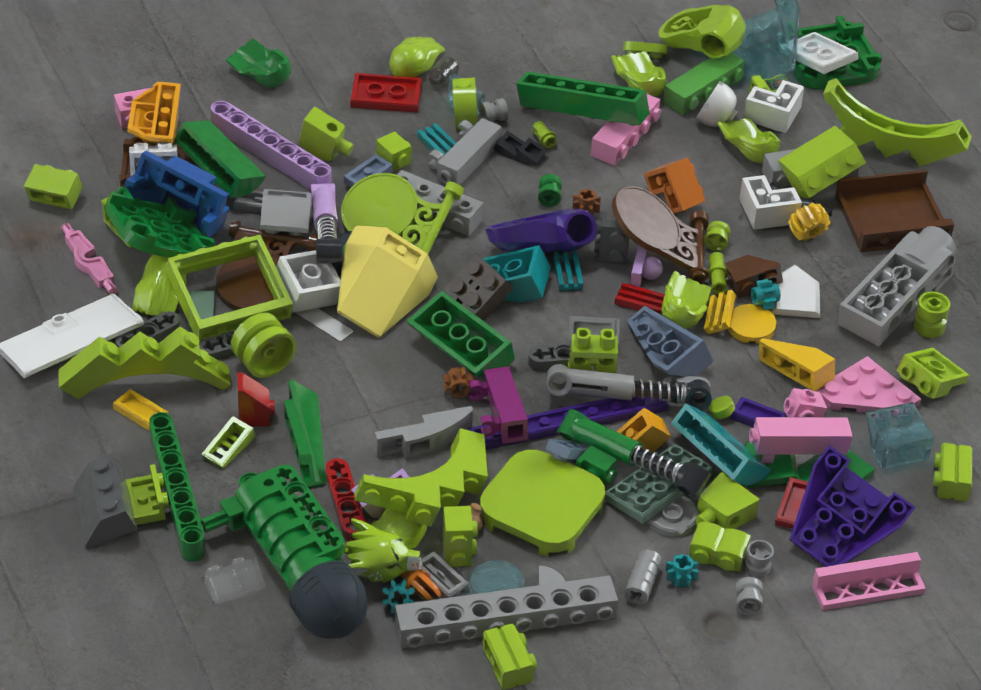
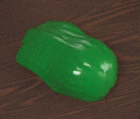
M255 39L249 40L245 43V46H241L226 59L240 75L252 77L260 85L268 88L281 87L291 75V63L288 57L279 49H267Z

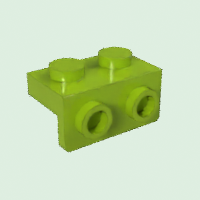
M155 464L150 465L151 475L126 479L136 525L166 519L165 508H169L167 492L161 493V489L165 488L162 473H157Z

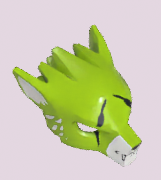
M351 519V523L358 532L352 534V537L356 540L346 543L347 548L344 553L351 560L348 565L351 566L356 575H363L371 582L382 581L385 583L398 577L403 572L421 569L420 551L407 549L398 535L389 531L378 530L361 520ZM396 563V565H395L393 568H391V569L386 568L387 566H390V565H393V564Z

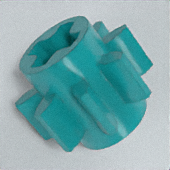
M768 279L756 281L757 287L751 289L753 304L755 306H762L763 310L774 309V302H779L781 299L779 286L772 284V280L768 281Z
M674 555L673 562H666V580L671 581L676 587H690L691 580H698V562L693 561L689 555Z
M392 579L390 589H382V592L388 595L387 598L382 600L383 605H391V613L395 612V605L415 603L412 598H409V595L413 594L415 589H407L405 579L401 584H396ZM395 591L404 594L403 601L399 602L397 598H394Z

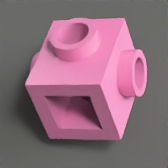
M793 388L789 397L784 402V412L787 417L823 418L827 410L821 393L809 389Z

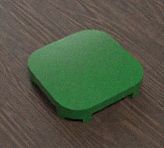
M836 16V21L832 24L799 28L796 22L790 23L788 28L781 33L780 52L782 45L816 32L858 52V60L823 74L782 54L794 77L800 84L807 88L825 89L828 81L837 78L842 86L868 83L878 77L882 56L881 53L874 52L863 34L864 25L861 22L855 24L845 21V16Z
M119 187L117 192L111 191L104 206L105 212L120 237L139 251L171 258L177 256V254H186L200 248L213 247L215 244L213 238L202 236L195 225L194 220L197 213L193 209L188 210L179 207L176 203L177 199L168 197L166 204L163 205L133 198L126 187Z

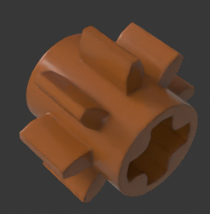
M583 189L578 195H573L572 209H583L594 216L595 212H600L601 197L596 196L593 190Z
M452 367L448 374H443L444 392L451 391L452 398H465L469 391H473L470 390L468 383L474 380L473 374H466L465 367Z

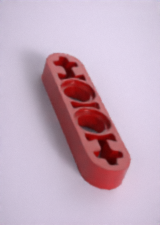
M334 458L326 464L327 484L341 534L346 541H355L356 539L352 537V534L358 531L352 530L350 527L351 519L354 518L365 522L360 502L355 501V494L351 490L355 487L349 464L344 459ZM335 470H339L341 477L337 478ZM345 487L349 491L347 493H339L336 489ZM350 506L353 507L355 510L353 512L346 513L343 512L341 509L343 507Z

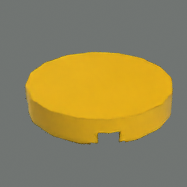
M744 304L733 309L728 331L735 339L743 343L756 341L755 344H759V340L762 338L770 340L773 337L777 322L770 310H763V307L760 305Z

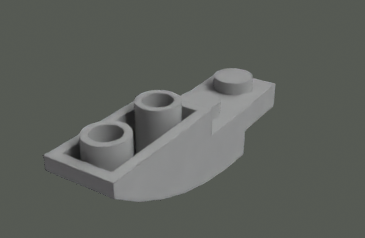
M468 406L422 415V423L375 432V453L377 457L403 453L406 460L443 448L454 441L460 428L467 430L472 427L473 408Z

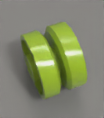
M258 313L246 319L236 329L231 339V350L253 376L268 378L283 370L293 359L296 351V341L288 330L283 328L274 315Z

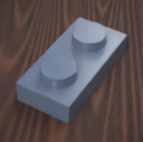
M375 154L344 175V184L352 187L367 176L378 173L393 172V164Z
M549 439L545 449L553 452V457L560 461L567 462L570 460L576 462L588 448L572 440Z

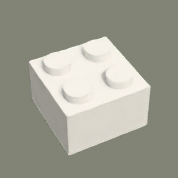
M316 250L280 256L276 268L293 302L292 313L337 304L341 280L332 263L317 264Z

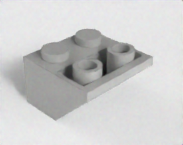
M264 189L260 229L270 234L287 231L291 235L300 236L303 233H308L311 193Z

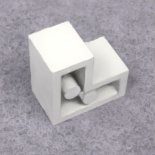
M783 80L776 93L754 86L746 98L744 118H750L756 125L786 133L801 109L804 86Z
M765 175L742 178L739 200L753 230L789 225L790 215L796 213L797 209H801L802 202L794 187L772 190Z

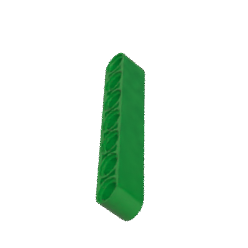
M157 412L149 418L150 441L158 471L163 475L165 485L163 490L167 492L169 512L179 550L183 559L190 562L198 561L205 554L203 527L173 419L168 413Z

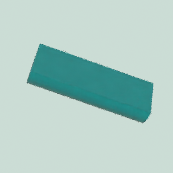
M685 403L671 422L680 433L732 480L742 485L755 484L766 477L771 471L770 468L709 414Z

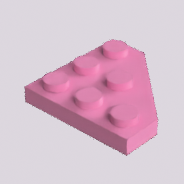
M868 356L835 375L834 380L827 382L823 387L815 391L821 393L826 406L830 410L841 411V407L855 408L856 412L877 414V411L892 412V416L902 417L920 406L921 402L920 397Z

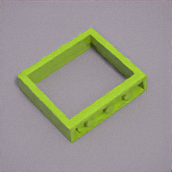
M261 235L248 238L246 236L237 241L223 242L217 246L200 248L194 252L177 254L175 257L168 258L166 273L193 333L199 338V342L212 336L236 330L246 319L258 313L272 314L278 321L291 318L293 302ZM254 256L274 300L201 320L181 275Z

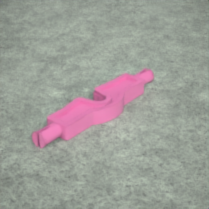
M64 223L61 226V230L65 233L67 246L74 254V262L77 268L89 274L98 288L104 287L109 295L112 293L117 294L118 288L114 284V275L103 257L91 258L96 254L94 245L80 230L74 231L69 223H66V225Z

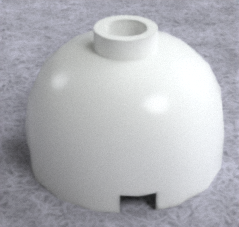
M719 81L697 115L696 120L709 127H719V121L722 123L723 121H732L738 112L734 109L737 103L734 91Z

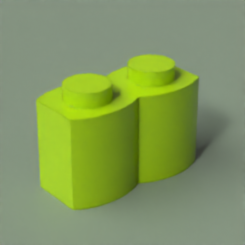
M699 522L690 543L689 556L700 564H715L726 571H741L747 555V547L750 544V535L737 529H724L714 523Z

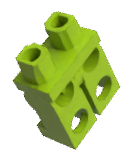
M578 328L576 334L571 336L570 356L567 367L592 371L593 366V371L617 374L618 342L614 330L603 329L600 335H591V330L588 328Z

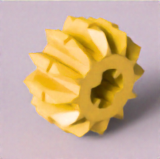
M814 203L797 209L796 213L790 215V220L788 221L789 228L798 240L808 241L811 238L815 239L816 236L822 235V232L826 231L831 223L829 215L821 204Z

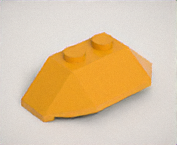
M156 82L152 85V88L133 99L127 132L149 145L158 146L159 142L172 143L174 145L181 84Z

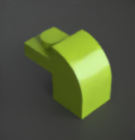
M475 77L452 79L456 130H463L458 127L463 120L469 121L473 126L478 122Z

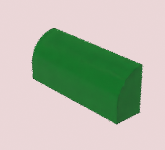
M210 120L182 123L174 142L202 170L216 176L215 183L223 191L229 193L230 198L248 195L264 181L266 176Z

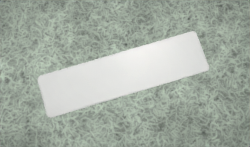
M318 308L295 312L339 341H342L353 332L352 329Z

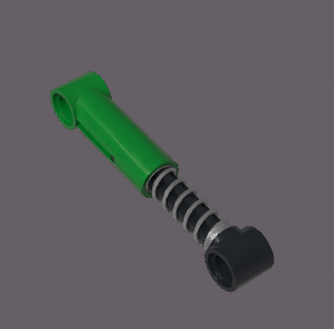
M569 409L557 430V433L566 440H572L587 447L592 445L631 467L642 465L644 470L649 469L651 473L657 472L660 477L665 476L667 480L672 479L680 491L694 498L699 497L711 476L706 469L695 463L675 464L672 459L666 460L664 455L659 457L657 452L650 453V449H643L641 442L591 421L588 417L573 409Z

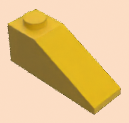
M764 338L759 340V361L815 392L827 382L835 379V358L813 347Z

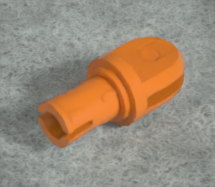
M412 570L399 575L400 578L406 580L407 589H415L412 595H418L424 601L434 600L425 590L427 589L436 598H440V590L430 580V574L425 570Z

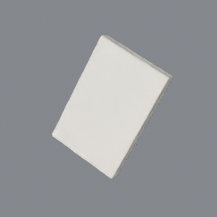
M816 32L781 46L782 54L823 74L858 60V52Z

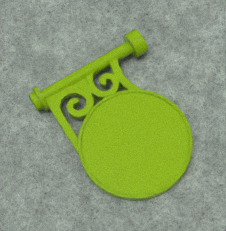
M391 173L373 174L358 181L345 195L341 206L342 221L348 232L353 231L355 226L386 227L412 244L418 241L417 234L414 233L417 232L420 234V240L415 246L429 254L454 200L461 199L464 188L455 182H447L443 193L446 195L444 201L440 204L430 203L421 199L416 194L412 185L401 176ZM432 211L438 212L435 219L430 221L433 218ZM424 214V219L429 222L420 220L421 215Z

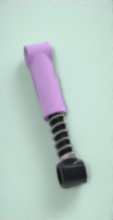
M335 183L311 184L314 227L318 232V239H316L317 264L342 263L341 238H337L336 233L338 218Z

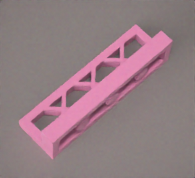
M918 552L816 568L812 588L822 611L925 594L926 589L918 573L921 562ZM912 578L915 586L907 587L901 584L900 581ZM883 583L891 588L887 591H881L874 586ZM857 587L865 591V593L855 595L849 592V590ZM833 592L840 596L838 599L826 600L824 593Z

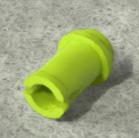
M541 121L533 124L534 128H531V131L540 140V144L545 148H552L557 142L556 134L553 131H549Z

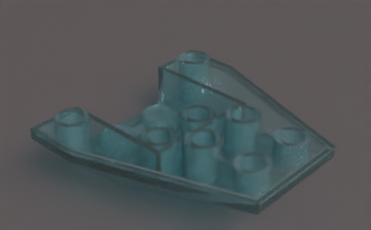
M774 0L776 8L744 20L746 30L742 45L732 53L745 60L744 76L749 82H751V76L760 75L762 79H770L780 74L787 75L795 72L800 19L798 0Z

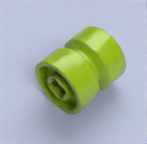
M933 291L925 292L920 296L913 323L914 329L918 334L927 338H936L944 333L950 310V300L947 296Z

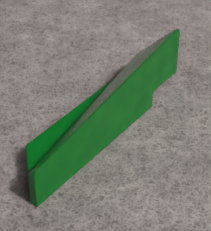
M294 380L288 381L289 400H284V420L302 479L309 489L325 486L326 476L318 395Z

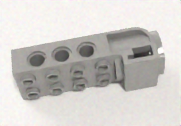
M928 226L919 234L914 231L908 233L840 304L838 325L879 347L917 307L918 300L923 293L929 291L938 292L952 277L957 253L956 244L952 237L943 229L935 226Z

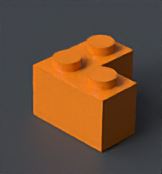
M688 157L664 164L643 174L651 193L654 195L664 193L673 214L706 201L703 189L696 178L694 166Z

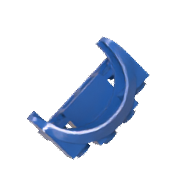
M146 150L141 154L135 174L125 181L124 187L129 190L133 198L165 205L168 197L177 199L176 203L179 207L188 210L193 209L197 213L194 220L195 225L202 232V235L209 238L223 228L230 210L229 207L225 206L229 193L214 186L216 176L177 156L166 161Z

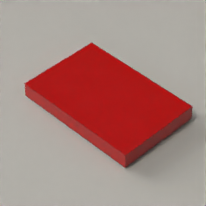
M355 73L350 107L418 113L422 78Z

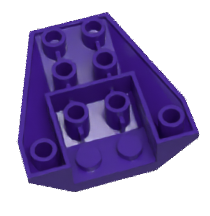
M830 445L813 465L789 541L825 567L846 564L901 528L916 508L895 492L890 497H887L847 468L851 460Z

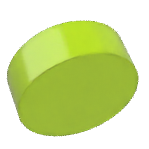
M721 396L711 402L708 410L714 419H724L733 413L735 405L731 397Z

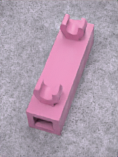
M756 417L754 428H750L749 431L750 444H754L756 454H763L762 462L764 464H772L774 454H822L829 445L841 454H848L853 437L848 418Z

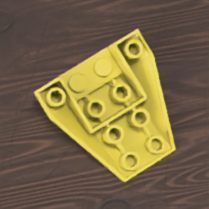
M355 226L344 247L337 313L377 338H380L429 296L438 276L428 254L386 227Z

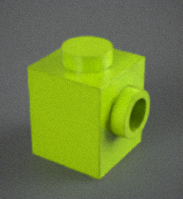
M395 131L376 140V154L393 164V172L411 164L412 147L408 141H405Z

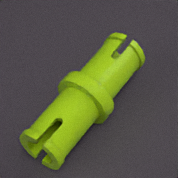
M714 252L708 257L710 263L708 272L709 279L712 281V291L719 295V293L727 291L726 278L728 273L724 266L723 255L719 252Z

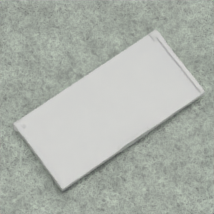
M112 293L70 313L55 315L52 319L43 322L42 325L1 342L0 354L23 378H27L34 373L77 355L99 336L107 341L143 326L144 320Z

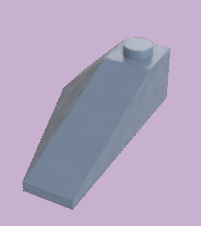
M646 306L627 320L652 364L668 375L697 376L714 362L703 339Z

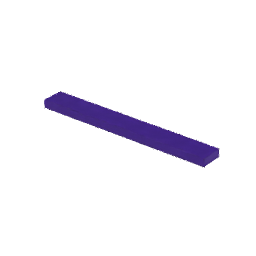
M632 396L631 401L607 398L527 415L528 440L526 441L558 435L557 430L569 409L576 410L591 421L604 425L631 419L643 408L654 414L668 411L669 404L666 399L660 401L658 398L651 400L649 397L642 399L640 396L635 398ZM490 425L470 427L467 430L482 434L481 428ZM496 432L491 437H485V449L488 450L525 441L503 444L499 432Z

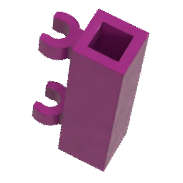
M509 366L484 370V382L479 380L468 382L470 390L477 389L476 392L469 393L471 401H480L487 396L493 416L484 415L480 417L482 426L490 425L481 428L484 437H491L496 432H499L503 444L528 440V418Z

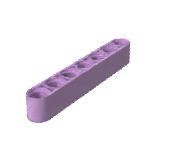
M216 101L211 105V122L234 143L310 191L311 184L331 183V167L232 104L226 101Z

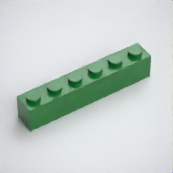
M528 71L516 83L520 106L531 109L625 123L632 126H640L650 114L646 90Z

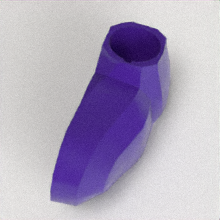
M583 209L560 210L502 222L485 228L488 241L501 251L507 252L540 245L544 254L554 250L570 252L589 245L595 240L597 235L594 216Z

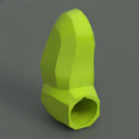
M709 5L701 8L685 9L675 14L660 27L658 34L661 40L669 47L703 52L708 57L714 59L729 55L742 45L746 24L739 10L730 5Z

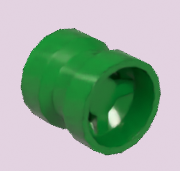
M547 174L540 178L538 201L543 206L553 207L560 203L562 181L558 176Z

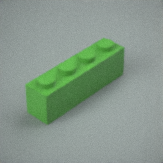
M732 52L720 58L705 60L665 85L663 103L684 116L706 102L719 81L727 86L739 82L744 76L745 60Z

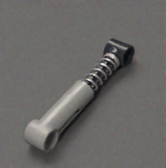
M562 364L552 366L547 372V388L550 393L556 396L575 394L629 401L632 400V396L633 398L640 396L642 399L649 397L651 400L654 398H658L660 401L667 399L669 402L676 400L678 403H683L684 405L687 403L701 411L706 410L712 402L708 383L700 379L693 380L685 385L680 384L679 386L677 383L674 385H670L668 382L661 384L660 381L652 383L651 380L643 382L642 379L634 381V375L571 369ZM556 376H562L566 381L562 384H557L553 379ZM698 391H701L705 394V396L701 399H695L692 397V395Z

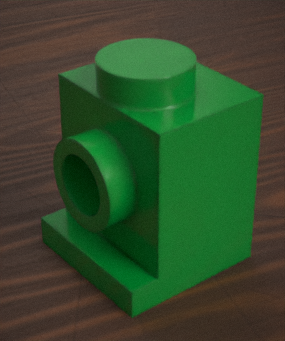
M592 445L576 460L577 467L600 478L604 487L608 484H613L617 477V459Z

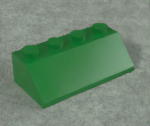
M444 291L439 292L406 321L409 326L476 377L484 376V370L508 367L515 360L511 341Z

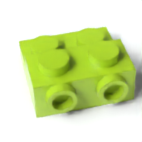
M934 348L904 354L897 369V372L900 373L903 379L916 385L921 393L933 399L948 395L951 387L965 384L970 376Z

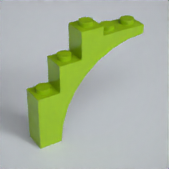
M837 78L828 81L823 93L825 101L830 104L838 120L842 122L840 130L854 141L856 146L874 141L876 148L882 152L885 158L909 150L911 157L921 167L967 151L972 139L971 134L961 119L944 124L924 125L906 123L881 115L855 99L846 91Z
M182 327L177 328L160 343L139 331L120 348L99 336L59 369V388L77 399L109 382L146 374H172L190 377L207 382L223 391L231 384L229 367L224 362L210 356L205 350H201L199 348V338Z
M460 428L451 445L450 459L435 471L421 476L382 478L363 474L354 493L355 501L406 513V521L432 526L441 507L458 506L464 492L476 495L480 493L488 477L484 434Z

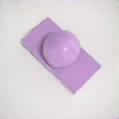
M639 245L630 285L637 287L641 286L643 277L647 280H655L660 277L663 271L662 262L653 256L647 257L648 250Z

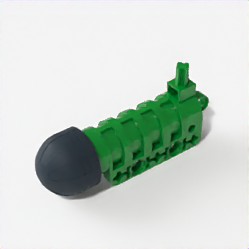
M280 465L260 474L255 472L243 474L239 478V488L235 492V496L219 501L221 511L200 519L203 530L207 533L227 525L231 532L247 527L291 592L289 598L290 606L302 625L313 635L324 639L343 638L350 635L362 624L366 616L367 596L364 585L351 566L341 558L345 552L342 534L292 466ZM302 492L303 494L300 497H298L296 494L293 493ZM323 525L327 528L324 531H322L319 526Z

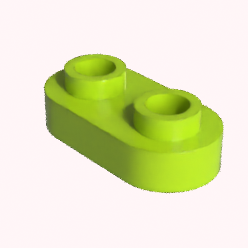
M624 41L623 51H626L627 54L645 51L649 54L650 58L662 59V55H667L668 45Z

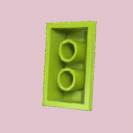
M837 126L831 127L777 160L798 196L805 199L812 197L866 163L855 142Z

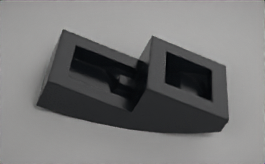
M508 130L494 147L496 151L513 160L535 166L548 151L531 138L524 142Z

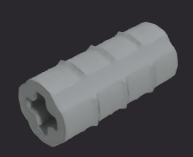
M645 549L639 553L625 589V598L629 602L638 605L645 604L652 593L651 589L655 584V579L659 574L658 571L662 563V558L656 551Z

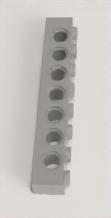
M609 575L395 605V627L400 648L418 647L421 645L483 637L485 630L500 629L501 626L512 623L518 632H526L541 628H553L598 620L604 621L616 618L618 598Z

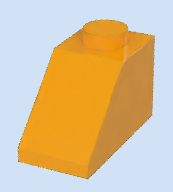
M645 408L616 431L641 442L643 449H650V453H653L671 438L663 419Z

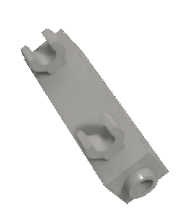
M483 118L474 126L469 121L463 120L458 125L459 128L463 129L458 134V137L461 139L445 155L438 150H433L428 155V157L433 158L428 166L432 169H437V180L444 184L455 182L461 185L495 150V144L501 138L500 125Z

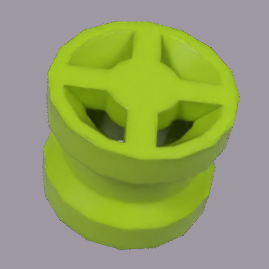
M721 221L711 222L707 227V234L704 238L705 246L712 251L724 250L730 237V227Z

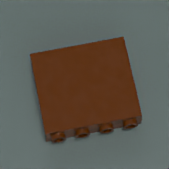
M927 170L838 180L835 198L860 253L894 249L908 233L914 231L919 234L928 226L941 228L952 237L954 223L951 218L943 219L926 184Z

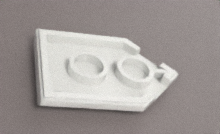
M796 265L783 271V282L777 284L780 289L781 299L779 302H774L775 308L771 309V313L773 315L820 318L819 282Z

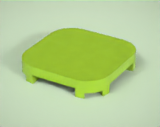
M524 450L511 457L483 491L480 497V514L485 522V528L493 532L497 527L539 547L538 554L548 557L549 553L565 550L569 553L575 548L576 539L597 513L601 514L604 508L605 487L600 478L568 462L560 461L549 453L539 450Z

